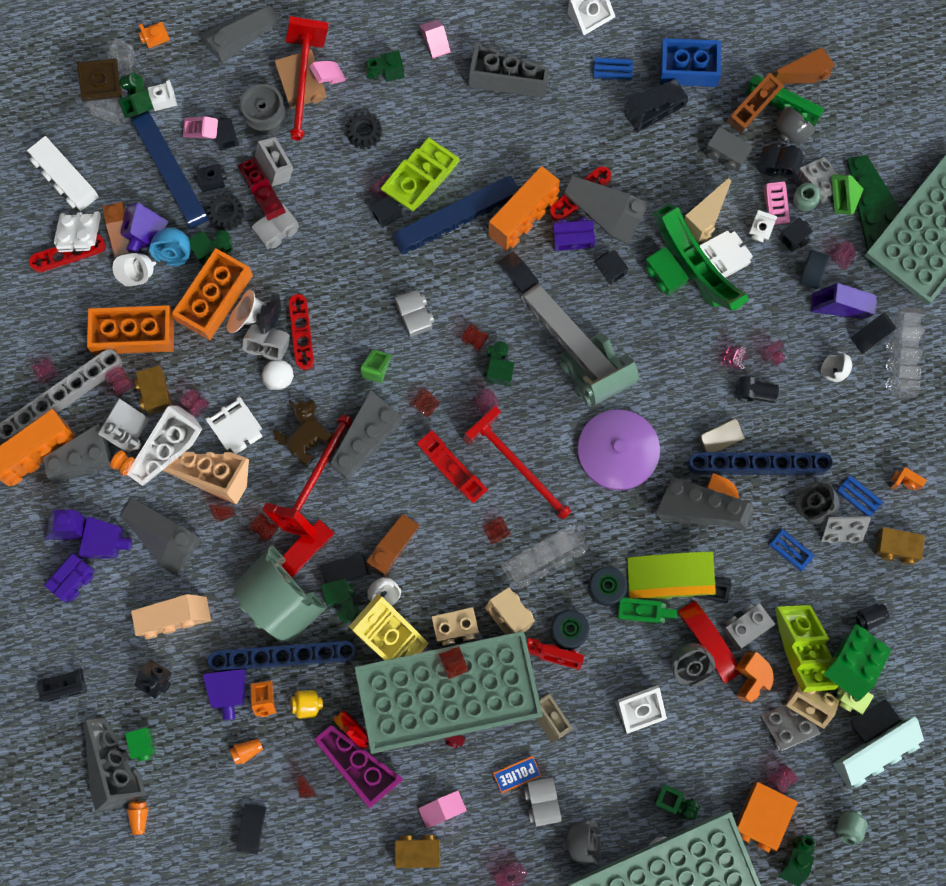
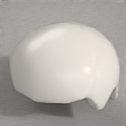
M838 351V355H828L822 364L821 376L832 382H840L847 378L852 369L851 357L845 353ZM833 368H837L838 371L833 374Z
M273 360L264 367L261 377L262 383L268 389L283 390L291 384L294 375L290 364L282 360Z
M382 577L370 585L368 599L371 602L377 594L380 595L381 592L386 591L387 594L383 598L392 606L400 598L401 589L394 580Z

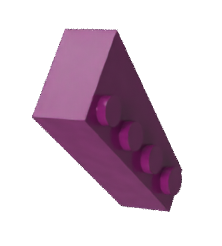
M332 725L314 739V743L368 810L403 781L402 777L394 773L382 762H379Z

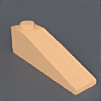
M184 452L163 471L214 496L237 504L247 487L249 460L231 452H224V454Z

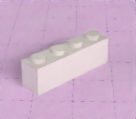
M46 136L27 150L31 156L29 158L30 162L36 168L39 166L42 168L41 174L48 182L52 180L55 183L53 187L60 195L64 193L67 196L65 200L72 208L77 207L81 212L98 198L91 185Z

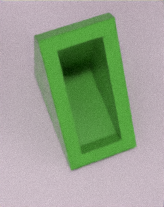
M833 174L832 187L835 214L852 215L855 212L863 188L851 175Z
M372 349L361 366L362 377L382 384L392 355Z

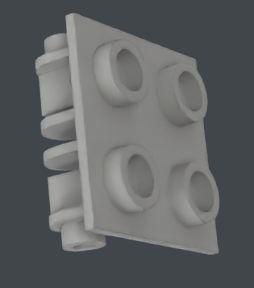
M823 157L801 167L798 178L803 183L815 184L820 190L821 197L819 201L824 203L828 199L827 197L833 195L832 175L838 173Z
M118 398L98 435L123 451L130 453L131 450L140 449L142 444L138 438L147 425L149 418Z
M871 516L828 517L827 523L820 525V530L823 532L821 542L834 544L838 542L857 543L863 541Z
M787 704L761 715L776 741L774 744L777 750L781 751L821 734L815 723L787 707Z

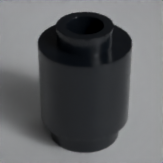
M876 603L857 611L855 618L860 627L869 630L886 623V620L890 619V615L884 604Z

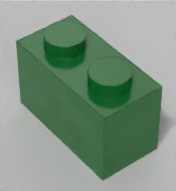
M667 247L651 255L645 261L644 270L646 274L654 278L657 289L661 293L664 292L666 296L687 284L689 277Z

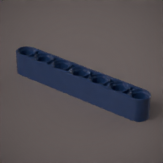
M146 111L131 118L133 125L137 129L190 228L193 229L208 221L209 219L150 112Z
M512 176L504 177L398 230L393 234L392 238L401 254L405 255L407 251H413L425 245V242H431L441 237V234L449 233L459 228V225H465L477 219V216H483L493 211V208L505 205L519 188Z
M698 452L691 456L687 467L690 473L695 475H712L713 473L716 475H823L832 467L833 460L827 453ZM714 460H719V461H721L722 464H723V467H722V468H717V467L714 465L713 461H714ZM740 460L743 463V468L736 467L734 461ZM755 460L762 461L764 468L757 467ZM776 460H781L785 467L779 468L776 465ZM817 460L823 461L826 467H819ZM693 461H701L702 468L695 467ZM796 461H803L805 468L798 467Z
M349 641L221 650L212 652L209 655L208 665L217 672L241 669L254 670L344 663L354 660L357 650ZM346 646L352 648V654L349 657L341 655L342 649ZM329 648L331 655L326 659H322L320 657L321 650ZM302 650H309L310 655L308 659L300 660L299 653ZM282 651L288 653V658L285 662L278 661V655ZM260 653H266V661L258 664L257 656ZM244 655L245 662L242 665H237L235 662L237 656ZM223 656V665L216 667L214 664L215 659Z

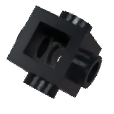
M150 660L139 671L134 686L156 699L161 693L164 694L171 685L169 680L172 672Z

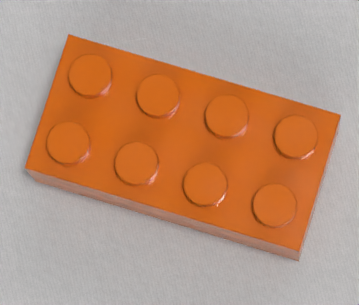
M541 166L489 221V237L506 251L510 247L514 248L520 241L519 237L523 233L527 234L532 229V223L536 219L539 221L545 215V209L557 202L560 180Z
M215 248L172 312L176 322L210 341L253 277L250 267Z
M170 305L88 308L87 348L93 355L100 354L107 349L114 350L117 354L174 352L173 310Z
M51 409L0 446V481L7 486H14L20 483L24 475L39 469L40 464L44 462L43 458L76 438V435L55 410Z

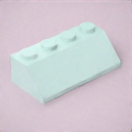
M914 716L901 720V722L868 743H864L832 763L846 786L854 785L856 788L866 782L865 777L870 774L873 776L878 775L884 771V765L888 763L893 765L902 759L900 755L908 752L910 754L919 749L920 746L918 744L924 741L918 719Z

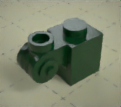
M399 50L380 54V58H370L363 63L367 79H376L379 77V74H384L386 82L405 78L404 66Z
M130 73L120 78L121 87L128 90L127 96L118 99L125 118L154 109L147 89L144 90L143 78L136 73Z
M204 231L189 239L191 250L201 266L205 265L215 248L225 254L233 250L232 240L227 231H218L214 241L210 240Z
M498 341L493 346L489 345L487 357L491 358L490 363L485 364L483 376H487V383L511 387L514 362L502 360L508 356V345L503 341Z
M345 578L322 585L327 607L342 606L343 608L338 612L339 619L345 624L353 622L355 617L360 614L358 604H353L352 596L355 595L353 584H348Z
M665 784L660 785L653 802L654 806L671 814L680 813L683 819L687 821L696 820V814H698V810L701 807L695 799L686 800L683 798L684 793Z
M801 834L793 840V849L785 857L779 874L780 878L796 886H800L809 877L814 857L811 854L815 851L814 839L809 835L803 836Z

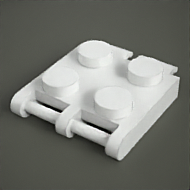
M80 212L77 215L61 213L54 239V244L59 249L58 252L73 251V248H76V251H89L91 246H95L101 217L100 212H94V214H83Z
M726 231L700 245L707 258L725 278L748 266L753 257L746 246L740 248L743 242L735 231L732 233Z
M240 396L227 407L223 406L221 411L209 418L208 416L205 418L228 452L232 450L234 454H238L247 448L244 443L245 440L252 444L263 437L259 432L262 430L261 426ZM237 404H240L238 407H236L235 409H233L232 411H230V412L228 413V410H230L231 408H233V407L236 406ZM222 414H225L223 417H221L220 419H218V420L215 421L214 423L212 422L213 420H215L216 418H218V417L221 416Z

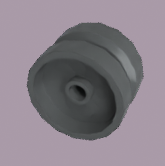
M256 84L249 87L243 93L240 100V108L250 130L260 135H270L277 132L284 125L286 109L283 98L275 87L268 84Z

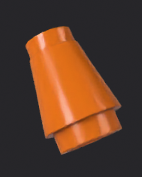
M258 738L235 744L233 748L229 749L236 765L240 763L243 765L263 750Z
M146 801L129 802V808H126L131 834H144L149 807L146 806Z

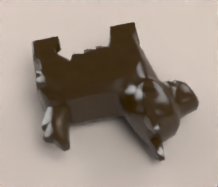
M289 399L293 415L300 425L289 437L274 429V440L279 441L278 444L285 446L292 456L298 458L300 463L308 467L314 459L311 454H307L306 450H309L310 447L313 448L314 444H317L318 441L327 445L332 438V434L323 428L318 418L314 415V411L317 408L314 400L294 403Z

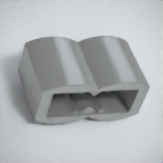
M284 204L282 205L286 213L269 221L266 217H263L252 226L254 233L267 250L271 247H278L283 238L293 236L299 228L298 222Z
M417 289L395 298L396 306L410 338L432 330L434 318L431 311L427 312L425 308L427 301L424 294H420Z
M252 324L243 338L242 350L252 355H263L271 360H282L289 346L290 335L276 329L270 330L266 334H261V326Z
M553 777L527 782L528 787H525L524 791L526 801L531 800L532 809L528 810L530 822H535L536 827L562 822Z

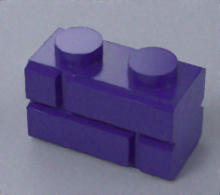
M579 218L576 221L568 222L566 219H561L553 223L554 251L594 248L593 220Z
M72 553L44 586L63 602H72L79 595L78 590L83 584L87 585L94 577L92 574L95 570Z

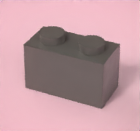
M719 127L708 143L705 153H707L710 159L724 163L727 169L739 172L750 155L753 146Z

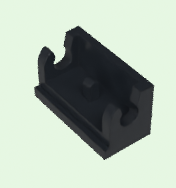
M83 669L37 681L39 700L43 703L87 692Z

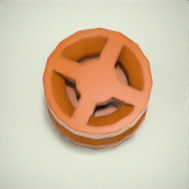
M120 450L111 460L110 467L114 470L118 469L121 475L126 476L136 459L126 456V453Z

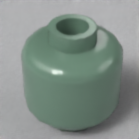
M812 183L801 184L793 196L795 207L804 212L813 210L818 205L821 197L819 188Z
M849 810V812L840 814L836 833L842 842L856 845L863 841L868 823L859 811Z

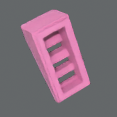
M206 116L184 118L183 137L216 138L218 120Z
M785 182L766 184L764 196L767 212L771 215L784 214V217H777L774 225L789 224L790 217ZM781 198V201H772V199ZM780 206H782V208H783V209H774V210H773V207H780Z

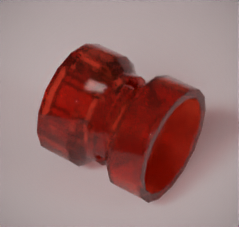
M470 324L463 334L461 341L465 344H472L475 350L480 351L487 341L489 334L485 331L479 332L476 326Z
M262 513L253 520L249 529L253 533H258L262 541L267 542L277 532L278 526L275 523H270L268 517Z

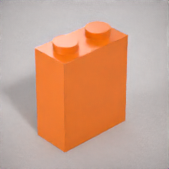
M754 782L736 822L742 840L749 843L751 839L758 843V848L768 853L770 850L777 851L798 802L759 782Z

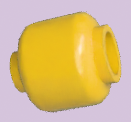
M315 690L296 691L290 700L291 713L295 714L298 719L315 718L318 715V711L323 708L322 697H318Z

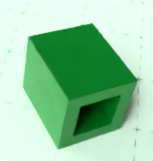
M146 727L125 733L130 759H137L138 762L150 760V755L156 754L151 728Z

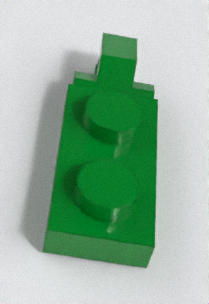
M622 598L619 601L617 616L619 620L660 624L665 623V619L676 620L677 610L666 609V604L660 601Z

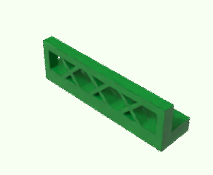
M755 74L754 78L752 77L746 93L751 94L764 78ZM782 88L768 103L780 110H783L785 106L791 107L814 127L825 109L785 88Z

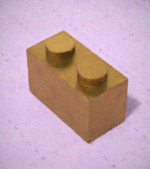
M160 365L136 372L137 379L134 381L137 391H141L142 398H139L142 410H146L151 415L165 411L168 406H172L164 371Z
M883 527L878 531L875 555L881 556V559L885 561L898 559L902 560V564L914 565L922 560L925 535Z
M422 835V840H413V836H400V840L395 841V868L440 867V839H435V835Z

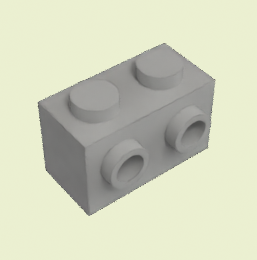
M273 137L258 141L255 157L271 186L289 182L293 166L277 138Z
M753 604L742 610L743 616L739 619L734 616L725 623L727 627L723 631L738 651L775 625L761 604L755 607Z

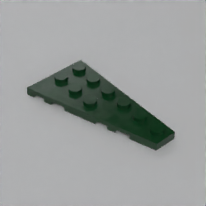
M864 155L847 158L846 162L849 175L863 188L857 204V210L868 252L901 209L868 156ZM869 260L871 269L879 268L877 265H875L872 261Z

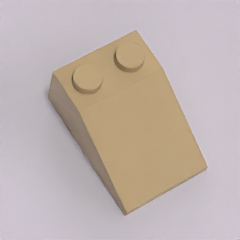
M729 178L684 218L698 245L709 241L712 237L711 233L715 230L714 225L731 183Z

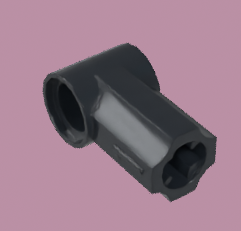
M742 376L739 378L736 398L738 400L743 398L747 399V401L758 400L776 403L779 385L758 382L753 377Z

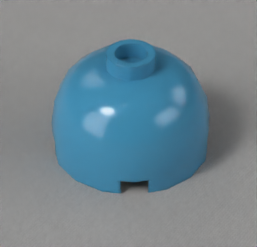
M176 228L159 230L153 236L149 249L151 256L156 261H167L166 265L169 266L185 264L187 259H189L191 251L188 236Z

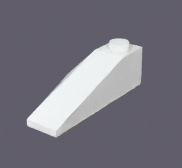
M178 405L168 406L127 475L143 486L188 450L202 431L195 417Z

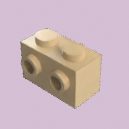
M510 588L490 599L485 607L505 635L525 632L530 629L535 621L531 611L524 607L520 602L519 596Z
M473 607L432 616L437 643H442V646L455 644L454 640L463 638V641L476 639L475 635H479Z
M797 683L790 694L786 706L825 729L835 716L840 700L825 691L802 692Z

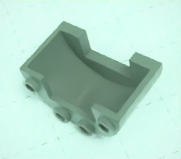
M602 332L589 338V340L616 368V370L593 381L567 351L559 354L562 360L560 366L563 372L569 374L575 384L574 390L579 398H583L587 406H595L638 383L637 380L639 379L635 361L627 354L617 358L610 340Z
M271 545L234 582V591L240 602L238 606L242 611L250 615L252 623L257 628H263L280 642H292L327 607L314 592L307 594L303 592L281 566L286 561L285 558Z

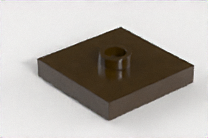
M116 58L77 62L82 102L122 98Z

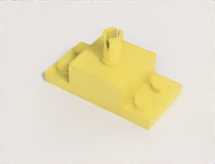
M379 594L373 598L349 626L353 630L352 632L384 661L421 653L429 644Z

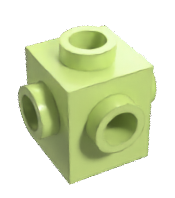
M838 687L836 691L838 694L836 699L841 702L839 706L849 712L853 709L860 714L865 712L874 697L868 692L858 701L841 687Z

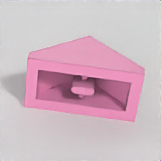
M438 20L419 26L432 58L450 53L444 26Z
M455 791L418 808L427 829L467 811L459 791Z

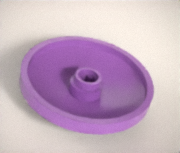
M609 410L596 415L586 424L578 441V459L583 471L594 483L610 490H628L641 485L652 475L659 461L660 445L655 430L643 417L627 410Z

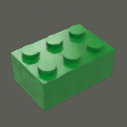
M855 624L841 640L823 675L860 701L874 687L892 649L871 635L866 629Z

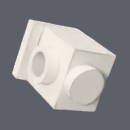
M170 80L164 84L148 87V94L154 111L177 106Z
M758 210L749 235H752V239L762 243L764 240L768 241L777 216ZM764 223L766 230H760L759 224Z

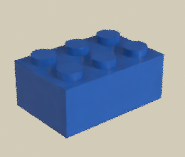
M663 38L660 48V85L676 79L683 86H718L721 77L720 40Z

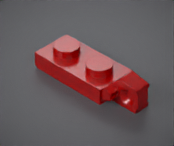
M528 638L527 640L529 654L540 657L539 659L577 670L581 669L585 655L580 654V652L576 650H563L554 644L545 645L540 643L538 639Z

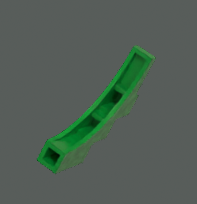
M668 203L653 213L668 250L673 256L679 258L684 272L690 280L697 283L702 297L707 304L713 307L723 306L733 311L740 309L744 303L749 301L747 294L731 284L707 258L690 232L679 207Z

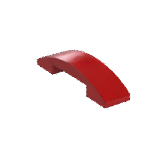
M433 430L417 443L418 447L435 467L472 504L488 491L484 484L475 475H472L446 447V444Z
M321 520L313 525L317 531L314 539L301 536L283 556L286 561L281 566L292 579L335 534Z
M696 601L677 611L699 644L704 646L713 656L715 661L714 670L724 684L741 674L735 669L738 664L727 644Z

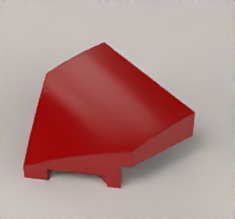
M345 710L334 717L335 723L362 749L370 746L367 731Z

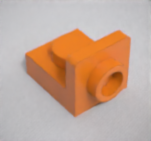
M163 22L144 28L142 23L139 24L141 32H138L142 44L147 43L148 48L170 41Z
M904 467L900 471H895L890 479L893 482L890 488L894 490L902 481L906 488L919 490L927 480Z
M272 680L251 684V706L255 716L266 717L270 714H276Z

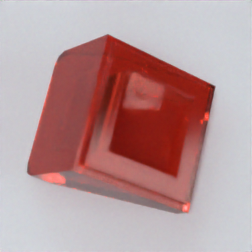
M421 389L409 405L429 418L440 404V401L428 390Z
M209 505L217 522L236 515L233 507Z
M502 516L483 526L491 545L511 536Z
M459 646L439 654L449 679L468 672L467 664Z
M299 776L300 797H319L306 777Z

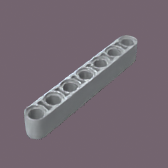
M536 284L521 295L522 301L529 305V310L593 381L616 370L610 361L539 284Z
M107 349L2 421L0 423V437L8 441L51 409L57 413L116 373L122 367V360L114 350ZM115 358L112 364H107L109 359ZM98 369V373L95 376H91V372ZM81 381V385L78 388H74V384ZM64 393V397L57 400V396ZM43 405H47L46 410L40 412V408ZM26 417H30L29 422L23 424V420ZM9 429H13L12 433L6 436V432Z

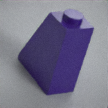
M836 283L812 293L811 312L865 319L875 315L877 296Z
M53 510L46 518L45 540H82L87 518L76 510Z

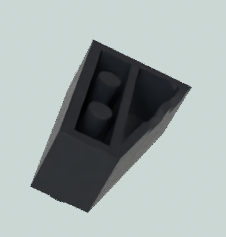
M675 79L629 97L625 116L638 133L685 107L689 97Z

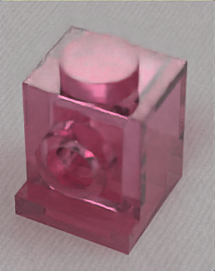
M513 861L492 875L498 886H520L526 882L524 876L527 873L521 863L516 865ZM509 873H513L515 875V880L513 882H509L507 880V875Z

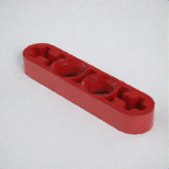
M601 166L596 168L584 180L596 183L595 181L599 178V173L602 175L605 173L606 179H599L597 184L606 186L610 182L611 171L607 167ZM564 195L551 206L550 217L556 222L566 219L579 207L568 202L569 198ZM564 202L566 208L563 209L562 216L560 214L555 215V209L561 210L564 207Z
M97 234L96 240L99 242L97 248L91 246L89 251H82L79 255L72 254V251L60 252L63 253V258L60 261L53 260L54 255L59 253V249L53 247L33 254L29 259V265L35 272H45L99 254L105 250L106 242L102 236ZM46 256H48L49 260L51 261L50 264L47 262L48 259L46 258ZM38 259L43 261L39 267L36 265Z
M296 294L289 300L295 361L299 369L309 370L314 365L308 303L303 295ZM296 300L304 303L300 305L302 313H298L296 305H293L296 304ZM303 318L306 320L305 326L301 328L296 327V320ZM305 337L308 339V344L301 347L297 344L298 339ZM298 351L306 352L307 359H310V361H307V365L299 362L303 360L302 352L298 353Z

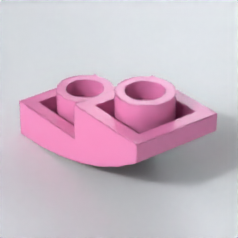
M319 61L313 62L310 65V69L318 83L328 81L329 84H335L346 80L336 62Z

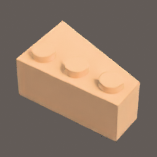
M186 594L131 611L135 635L144 636L145 639L156 638L159 633H173L176 629L189 628L211 621L207 597Z

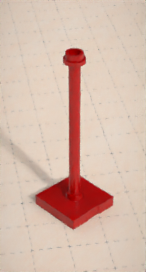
M290 16L286 42L302 44L294 129L290 130L291 139L300 141L305 133L301 128L309 46L324 48L329 23Z
M495 405L465 433L463 441L469 446L480 434L486 436L559 513L557 517L562 520L565 519L572 512L569 509L570 507H564L491 430L492 427L490 425L498 419L501 413L500 409Z
M342 415L338 418L337 422L339 425L292 509L270 503H265L262 510L282 531L312 539L315 538L317 534L316 529L302 516L300 510L346 428L351 427L353 420L349 416Z

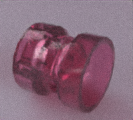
M122 367L113 369L105 376L107 382L113 386L112 390L118 396L130 390L134 385L126 377V372Z
M195 389L189 390L180 401L183 407L190 409V413L194 417H198L203 413L200 407L205 411L209 406V402L205 398H201Z
M782 764L778 768L777 774H772L767 780L771 785L775 784L777 786L775 788L777 792L784 795L788 791V786L794 785L798 778L789 767Z

